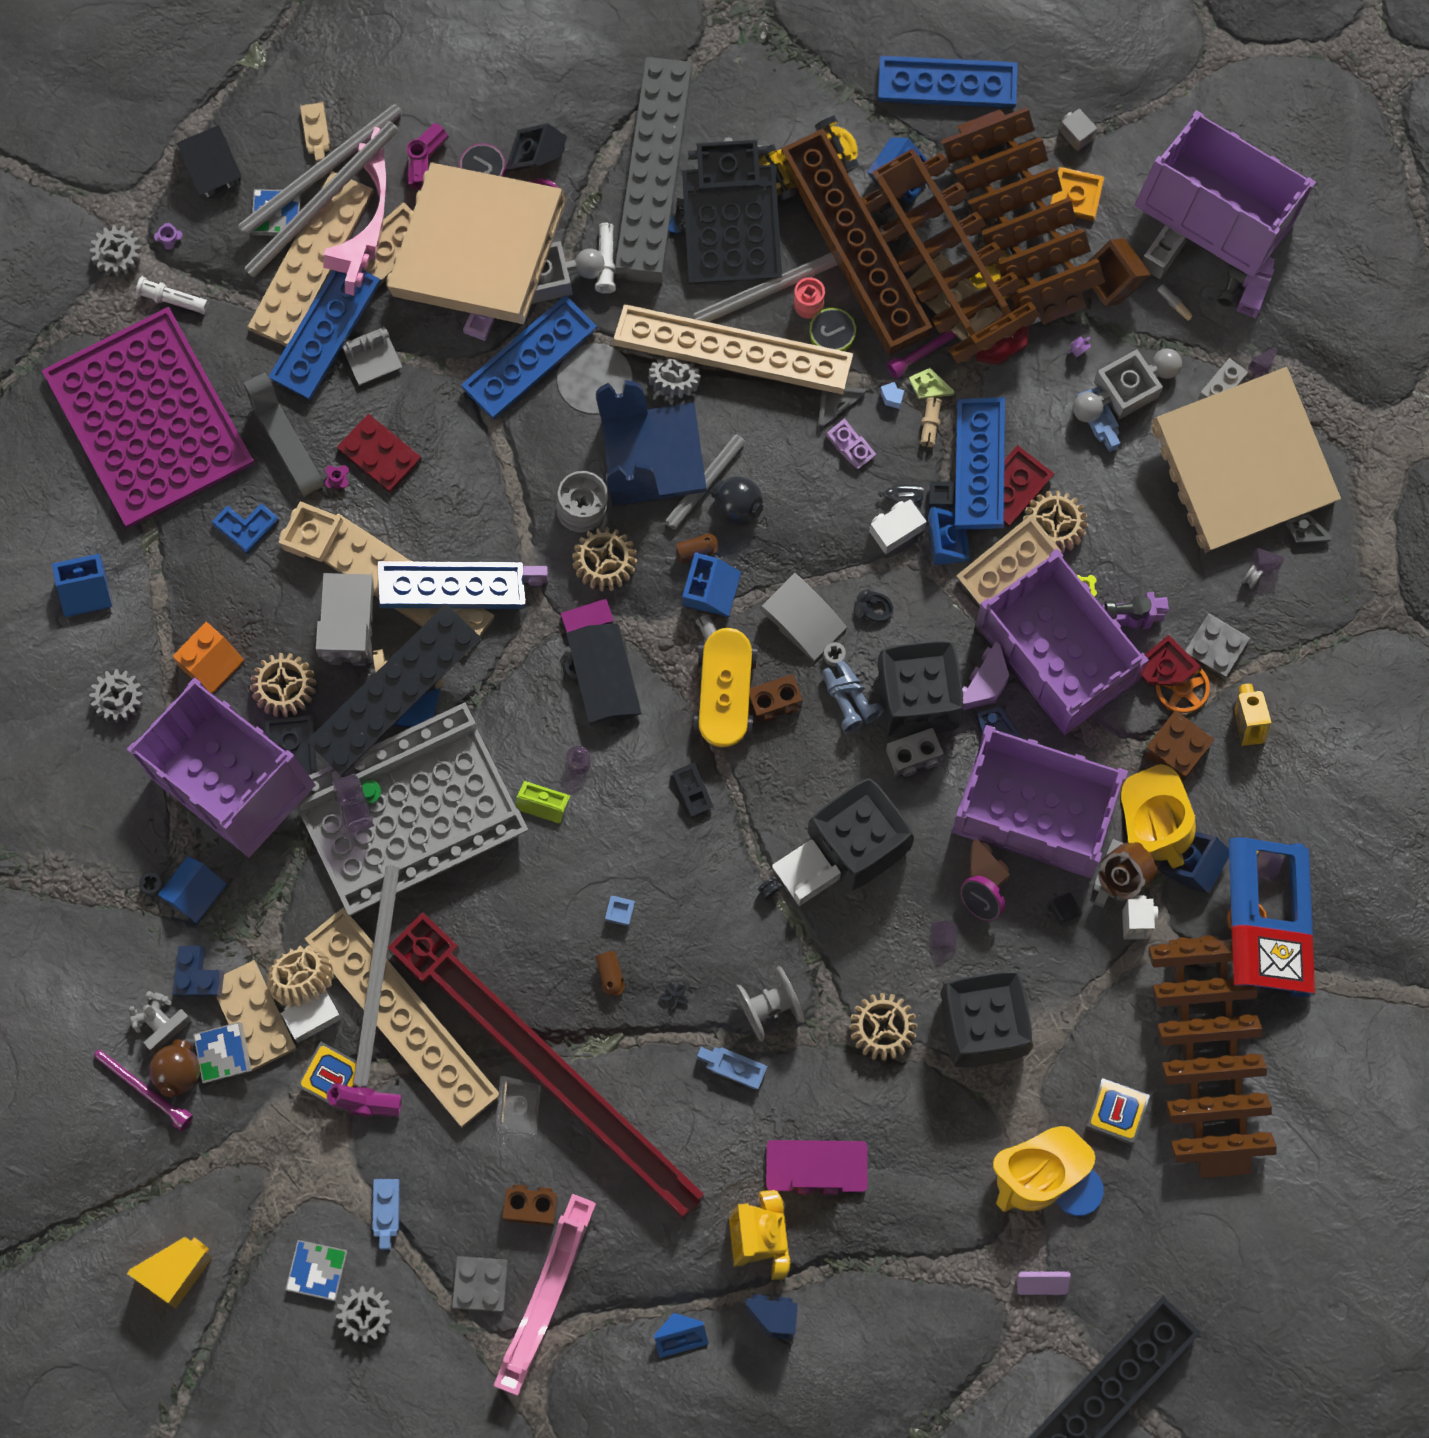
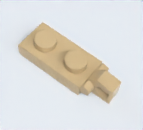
M323 102L300 106L307 150L309 154H315L316 163L325 158V151H330Z

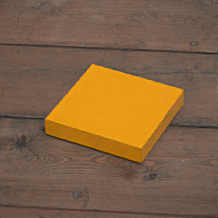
M1059 167L1058 176L1063 191L1053 194L1051 204L1069 198L1072 202L1076 218L1094 221L1104 177Z

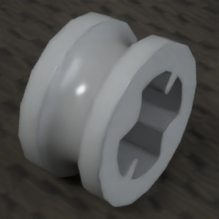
M1253 565L1242 583L1249 584V588L1252 589L1264 571H1257L1256 566Z
M830 643L825 647L824 660L828 665L837 666L836 663L845 659V648L840 643ZM835 649L836 653L838 651L841 653L838 655V659L828 656L831 654V650Z

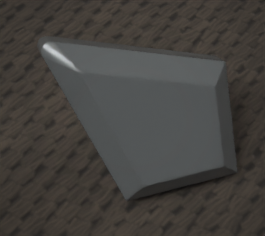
M1309 513L1286 521V525L1296 544L1330 542L1332 540V537Z

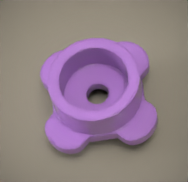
M165 223L155 233L154 238L155 241L164 244L165 249L169 250L174 247V243L177 240L182 239V232L176 231L172 224Z
M1080 336L1070 344L1072 348L1068 351V354L1073 352L1075 357H1078L1091 347L1088 342L1090 337L1083 339Z

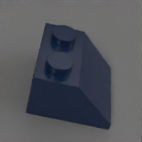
M1196 832L1192 845L1182 854L1184 864L1173 869L1168 860H1164L1161 862L1158 870L1190 889L1209 893L1229 858V849L1218 837Z

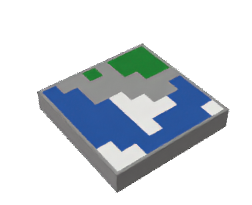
M254 189L252 213L282 190ZM301 194L251 232L252 235L276 236L300 212Z
M242 1022L193 1034L203 1083L252 1071Z
M298 1240L286 1291L336 1302L348 1251Z

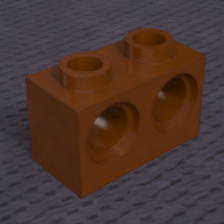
M793 674L752 687L749 692V703L756 722L763 721L766 723L776 719L777 715L796 713L800 710L799 708L802 707L803 703ZM788 692L793 695V698L786 701L781 698V694ZM767 700L771 705L768 708H761L758 706V702Z
M513 1185L512 1188H506L503 1212L504 1222L554 1227L558 1195L553 1193V1189L538 1187L537 1191L527 1190L528 1186ZM517 1197L525 1200L524 1207L519 1210L511 1207V1202ZM541 1200H547L550 1203V1208L546 1212H539L536 1209L537 1203Z

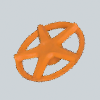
M1201 668L1200 673L1202 676L1191 679L1184 686L1161 685L1174 691L1169 703L1163 697L1160 685H1156V693L1159 700L1168 710H1176L1179 713H1190L1200 709L1207 701L1210 693V683L1206 673ZM1205 683V695L1200 701L1192 690ZM1182 697H1186L1194 705L1190 708L1175 707Z

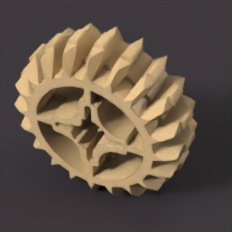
M1059 490L1056 491L1055 496H1052L1051 492L1048 491L1046 492V498L1039 494L1037 501H1030L1031 507L1026 508V516L1023 517V521L1032 515L1039 525L1049 532V537L1062 553H1064L1065 547L1071 551L1074 548V544H1080V537H1084L1086 534L1084 529L1087 528L1088 523L1084 520L1087 518V514L1082 512L1083 504L1076 506L1077 498L1068 499L1069 493L1061 497ZM1053 507L1052 512L1042 516L1038 515L1042 510ZM1061 509H1063V510H1065L1066 512H1068V513L1070 514V516L1064 515V514L1062 513ZM1055 514H1056V520H1057V524H1058L1057 527H1056V530H1054L1055 525H1054V521H1053ZM1073 529L1068 535L1058 537L1059 532Z
M597 527L595 535L588 531V539L581 537L579 539L581 545H575L574 547L577 553L572 554V559L575 560L573 569L577 570L576 576L578 578L583 577L582 583L584 585L591 581L590 588L592 590L596 585H599L600 591H604V586L609 585V590L612 591L613 584L615 583L621 588L622 580L628 582L630 580L628 574H634L635 572L633 566L637 564V559L634 558L636 550L631 549L633 547L632 541L626 542L627 536L625 534L618 537L619 531L617 529L613 534H610L608 527L605 528V533H601ZM605 544L602 548H594L597 545ZM614 547H617L622 552L624 562L620 561L619 557L613 555ZM608 555L609 560L605 559V561L601 564V559H604ZM586 557L596 564L595 572L587 567L585 563ZM608 570L615 571L614 573L604 575V573Z
M279 653V659L275 660L274 656L270 655L269 663L262 660V669L255 667L257 675L251 676V681L255 684H252L250 689L255 692L252 697L258 701L257 706L259 708L265 707L264 711L266 714L273 710L274 717H278L280 712H282L283 716L287 718L288 711H292L293 715H297L296 708L299 707L301 710H305L304 702H312L309 695L316 693L315 689L312 688L316 685V680L312 679L314 676L313 670H308L309 664L307 662L302 664L301 657H297L293 661L292 654L289 653L287 658L284 659L283 653ZM286 669L297 672L302 679L287 676ZM277 671L276 677L267 680L272 673ZM283 677L287 683L286 688H284V694L280 688ZM270 691L271 694H278L281 702L270 699L264 692ZM299 691V693L294 698L289 700V697L293 692Z
M310 945L305 949L299 946L295 951L290 948V952L286 955L282 953V958L274 960V966L269 967L270 972L266 975L267 987L273 998L283 1006L288 1005L290 1008L295 1005L301 1008L303 1003L310 1005L311 1000H319V995L326 994V988L332 986L331 980L334 978L333 965L328 956L319 950L318 947L313 949Z
M881 993L880 1000L878 1001L873 994L870 996L871 1003L863 999L861 1003L864 1008L860 1006L855 1007V1011L859 1015H851V1020L856 1023L850 1024L849 1029L857 1031L851 1035V1039H860L856 1043V1048H861L864 1045L863 1054L867 1055L870 1050L873 1051L872 1059L874 1060L877 1058L878 1053H881L882 1061L886 1060L887 1053L890 1054L892 1059H895V1050L903 1055L905 1053L903 1046L910 1048L912 1045L908 1039H915L916 1037L914 1032L909 1031L917 1029V1024L909 1023L915 1019V1014L907 1015L906 1013L910 1011L911 1007L907 1005L902 1008L901 1006L904 1001L902 998L897 1003L893 1002L895 998L893 994L890 995L889 1000H885V994ZM881 1008L890 1010L886 1015L878 1016L875 1013L872 1015L870 1013L873 1010ZM896 1015L902 1020L903 1035L898 1033V1029L893 1026L892 1021ZM864 1019L869 1021V1025L874 1029L870 1040L863 1030ZM889 1019L887 1026L888 1031L884 1029V1032L880 1031V1033L878 1034V1023H881L882 1025V1022L886 1023V1021ZM882 1038L896 1040L895 1043L890 1045L876 1044Z

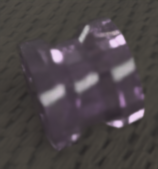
M574 746L568 750L566 754L568 769L574 774H583L588 771L591 765L589 751L582 746Z

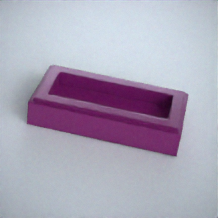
M607 599L561 613L566 632L588 625L614 623Z

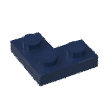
M178 946L173 995L177 997L222 996L224 972L221 970H203L204 947Z

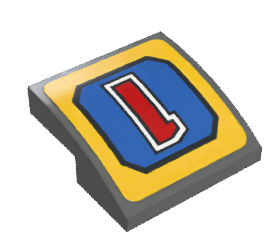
M320 1042L301 1076L297 1088L330 1105L327 1100V1092L333 1084L356 1087L354 1085L357 1061ZM332 1106L342 1112L344 1110L343 1108Z
M1102 1078L1086 1129L1134 1145L1150 1095Z

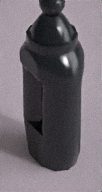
M896 485L884 492H878V496H884L886 499L897 503L901 501L906 502L910 499L912 502H920L923 500V487L920 485Z

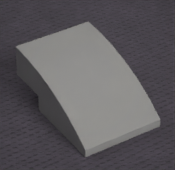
M796 573L762 605V613L779 627V631L814 662L824 653L825 647L833 643L847 629V626L829 605Z

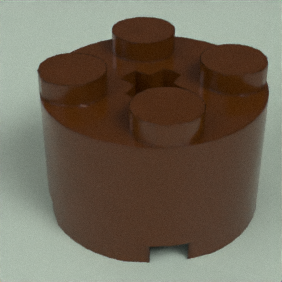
M1124 843L1116 847L1101 860L1098 878L1104 890L1110 895L1123 897L1121 899H1131L1152 883L1158 869L1153 857L1141 843Z

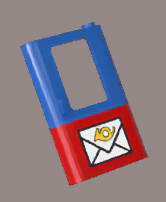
M1243 837L1230 838L1229 864L1234 985H1250L1287 990L1294 997L1314 996L1316 992L1309 849L1301 843L1288 845ZM1257 851L1289 857L1292 922L1263 918L1259 914Z

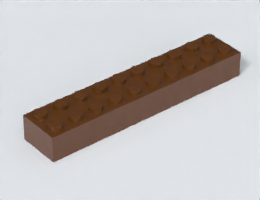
M824 130L816 131L781 148V162L797 188L887 355L890 356L929 337L932 325Z

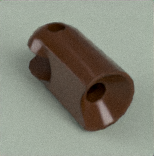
M708 533L676 543V553L680 564L693 561L695 553L707 556L715 554L718 549L716 537Z
M609 951L595 956L602 979L603 991L610 996L622 994L625 982L616 951Z

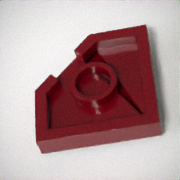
M1030 325L1022 326L1011 337L1000 339L992 348L977 352L976 362L1000 365L1007 361V358L1024 350L1027 345Z
M1167 635L1145 654L1149 661L1142 678L1148 685L1184 686L1201 671V666L1170 635Z

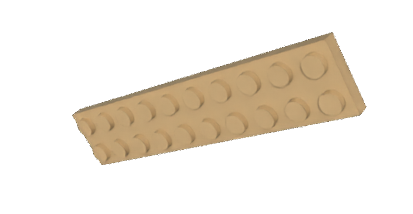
M625 304L613 341L615 346L842 395L844 394L853 353Z
M343 907L308 935L305 940L313 949L318 947L319 950L328 956L333 965L335 977L360 1007L365 1010L374 943ZM386 959L376 1026L460 1127L463 1128L501 1095Z

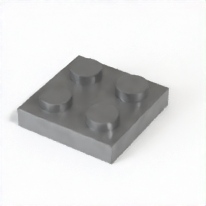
M1208 613L1185 651L1198 664L1225 679L1250 637Z
M457 1256L452 1308L504 1312L508 1260Z

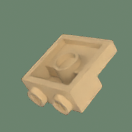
M300 502L297 508L292 511L286 529H283L280 533L278 543L287 552L303 558L307 556L322 562L343 523V519L337 515Z

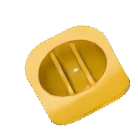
M1162 764L1131 775L1124 782L1121 791L1128 842L1141 843L1154 860H1168L1173 869L1183 865L1182 854L1193 843L1196 823L1192 806L1179 775L1171 767Z
M1065 1126L1048 1129L1024 1143L1002 1150L993 1161V1169L997 1175V1186L1000 1191L996 1204L1003 1212L1014 1207L1023 1211H1036L1051 1205L1064 1192L1071 1189L1091 1172L1095 1163L1094 1151L1074 1130Z

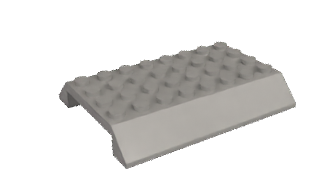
M466 703L373 745L343 776L331 765L309 775L316 786L296 806L349 916L381 901L387 864L399 866L397 894L529 831L500 777ZM374 780L379 784L381 796L375 803L364 804L358 799L356 789L362 781Z

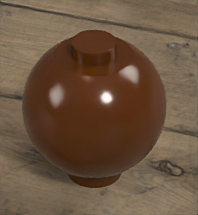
M174 1040L172 1045L160 1049L151 1060L149 1068L150 1078L155 1087L165 1096L173 1097L186 1093L198 1081L200 1064L196 1055L191 1051L192 1045L189 1042Z

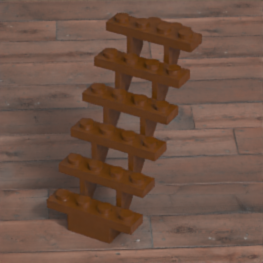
M1025 107L1007 115H1004L999 109L958 125L959 134L941 140V145L949 164L968 157L970 165L954 170L957 182L964 187L965 191L970 192L980 187L983 189L984 195L968 200L971 214L977 212L983 221L995 217L998 225L981 231L985 245L987 246L995 242L1001 251L1009 248L1012 256L1001 259L996 263L999 277L1001 278L1013 272L1019 280L1023 278L1026 284L1025 287L1018 289L1014 294L1010 295L1014 311L1031 302L1040 314V322L1046 324L1086 308L1082 291L1105 283L1101 265L1097 259L1076 267L1069 261L1091 252L1083 228L1060 236L1055 230L1077 221L1072 202L1069 198L1047 206L1041 200L1063 191L1056 168L1053 167L1035 175L1028 171L1031 167L1049 161L1043 139L1039 137L1021 145H1018L1014 140L1035 131L1029 109ZM1002 143H1006L1008 150L982 160L976 155ZM1018 172L1022 178L1020 181L994 190L990 183ZM1033 203L1036 208L1035 211L1009 221L1004 216L1005 213ZM1047 233L1050 241L1024 251L1017 245ZM1058 264H1061L1064 272L1038 282L1031 276Z
M910 149L872 172L880 188L861 199L869 213L883 209L885 204L890 202L897 218L878 229L886 243L889 241L894 242L900 239L903 233L908 232L915 247L895 258L904 273L916 270L925 261L933 277L914 287L913 290L921 303L932 301L943 291L951 307L930 319L939 333L950 331L957 323L961 322L968 338L950 347L948 350L957 363L966 362L975 353L992 348L1000 339L1011 337L1022 326L1026 327L1033 324L1036 318L1040 317V314L1031 302L1013 312L1008 307L1003 297L1014 294L1022 286L1020 280L1013 272L1008 273L995 282L992 280L985 266L996 264L999 258L1004 256L1003 252L995 242L990 243L977 252L975 251L967 236L978 234L981 228L986 226L982 217L975 212L958 222L949 208L950 206L959 205L968 196L964 187L957 182L940 192L931 178L932 176L942 175L946 168L950 167L946 157L939 153L922 163L918 154L913 149ZM926 182L933 197L904 213L897 200L902 198L908 190L919 188ZM944 212L950 227L922 243L915 229L922 226L923 222L927 219L936 218ZM962 242L968 257L939 272L932 259L938 257L941 251L953 248ZM979 272L986 287L957 303L950 289L956 287L959 281L971 278ZM997 302L1004 317L975 333L968 319L974 317L979 310L992 307Z
M1210 935L1190 939L1182 937L1176 940H1169V945L1158 944L1157 946H1149V958L1153 968L1173 966L1175 983L1164 982L1153 985V995L1157 1006H1178L1179 1022L1168 1021L1166 1023H1158V1035L1161 1044H1182L1184 1061L1162 1062V1072L1167 1085L1187 1083L1189 1100L1167 1101V1112L1171 1124L1188 1122L1192 1124L1193 1139L1184 1138L1171 1141V1150L1175 1162H1196L1201 1178L1251 1174V1157L1277 1155V1146L1271 1132L1246 1134L1247 1117L1272 1115V1106L1267 1093L1256 1092L1242 1095V1078L1267 1076V1066L1262 1054L1250 1053L1237 1056V1039L1262 1037V1027L1257 1015L1247 1014L1240 1017H1232V1000L1257 998V988L1250 985L1235 986L1234 978L1227 979L1228 961H1233L1232 939L1219 940L1218 936ZM1216 962L1218 978L1184 982V965ZM1221 1001L1222 1017L1205 1020L1193 1019L1189 1021V1004ZM1225 1040L1227 1056L1208 1059L1197 1058L1193 1060V1043ZM1230 1079L1232 1095L1213 1098L1202 1097L1198 1099V1082ZM1235 1118L1237 1134L1203 1138V1121Z

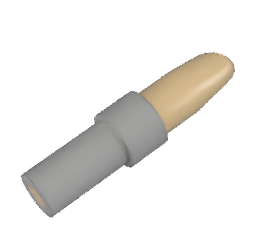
M1164 284L1161 285L1157 291L1169 302L1168 304L1189 321L1192 314L1188 308Z

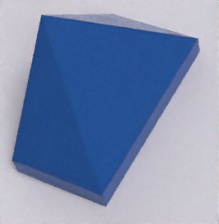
M673 1313L654 1334L659 1358L709 1344L703 1321Z

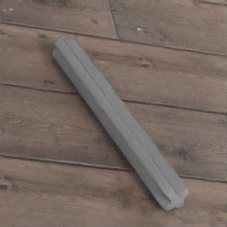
M739 435L732 437L704 472L707 490L744 446L745 440ZM706 492L685 495L666 519V524L673 530L677 529Z

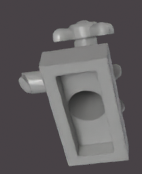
M148 991L146 996L149 997L152 1004L145 1005L143 1007L144 1013L139 1014L134 1006H131L129 1008L130 1022L132 1028L137 1033L141 1032L139 1024L144 1022L155 1032L144 1044L153 1054H156L191 1022V1019L182 1009L169 1019L160 1010L162 1003L171 1006L169 998L160 993Z

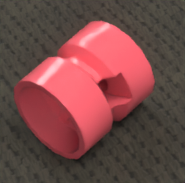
M812 277L804 278L796 284L794 309L801 317L814 318L817 313L823 310L825 288L818 279Z

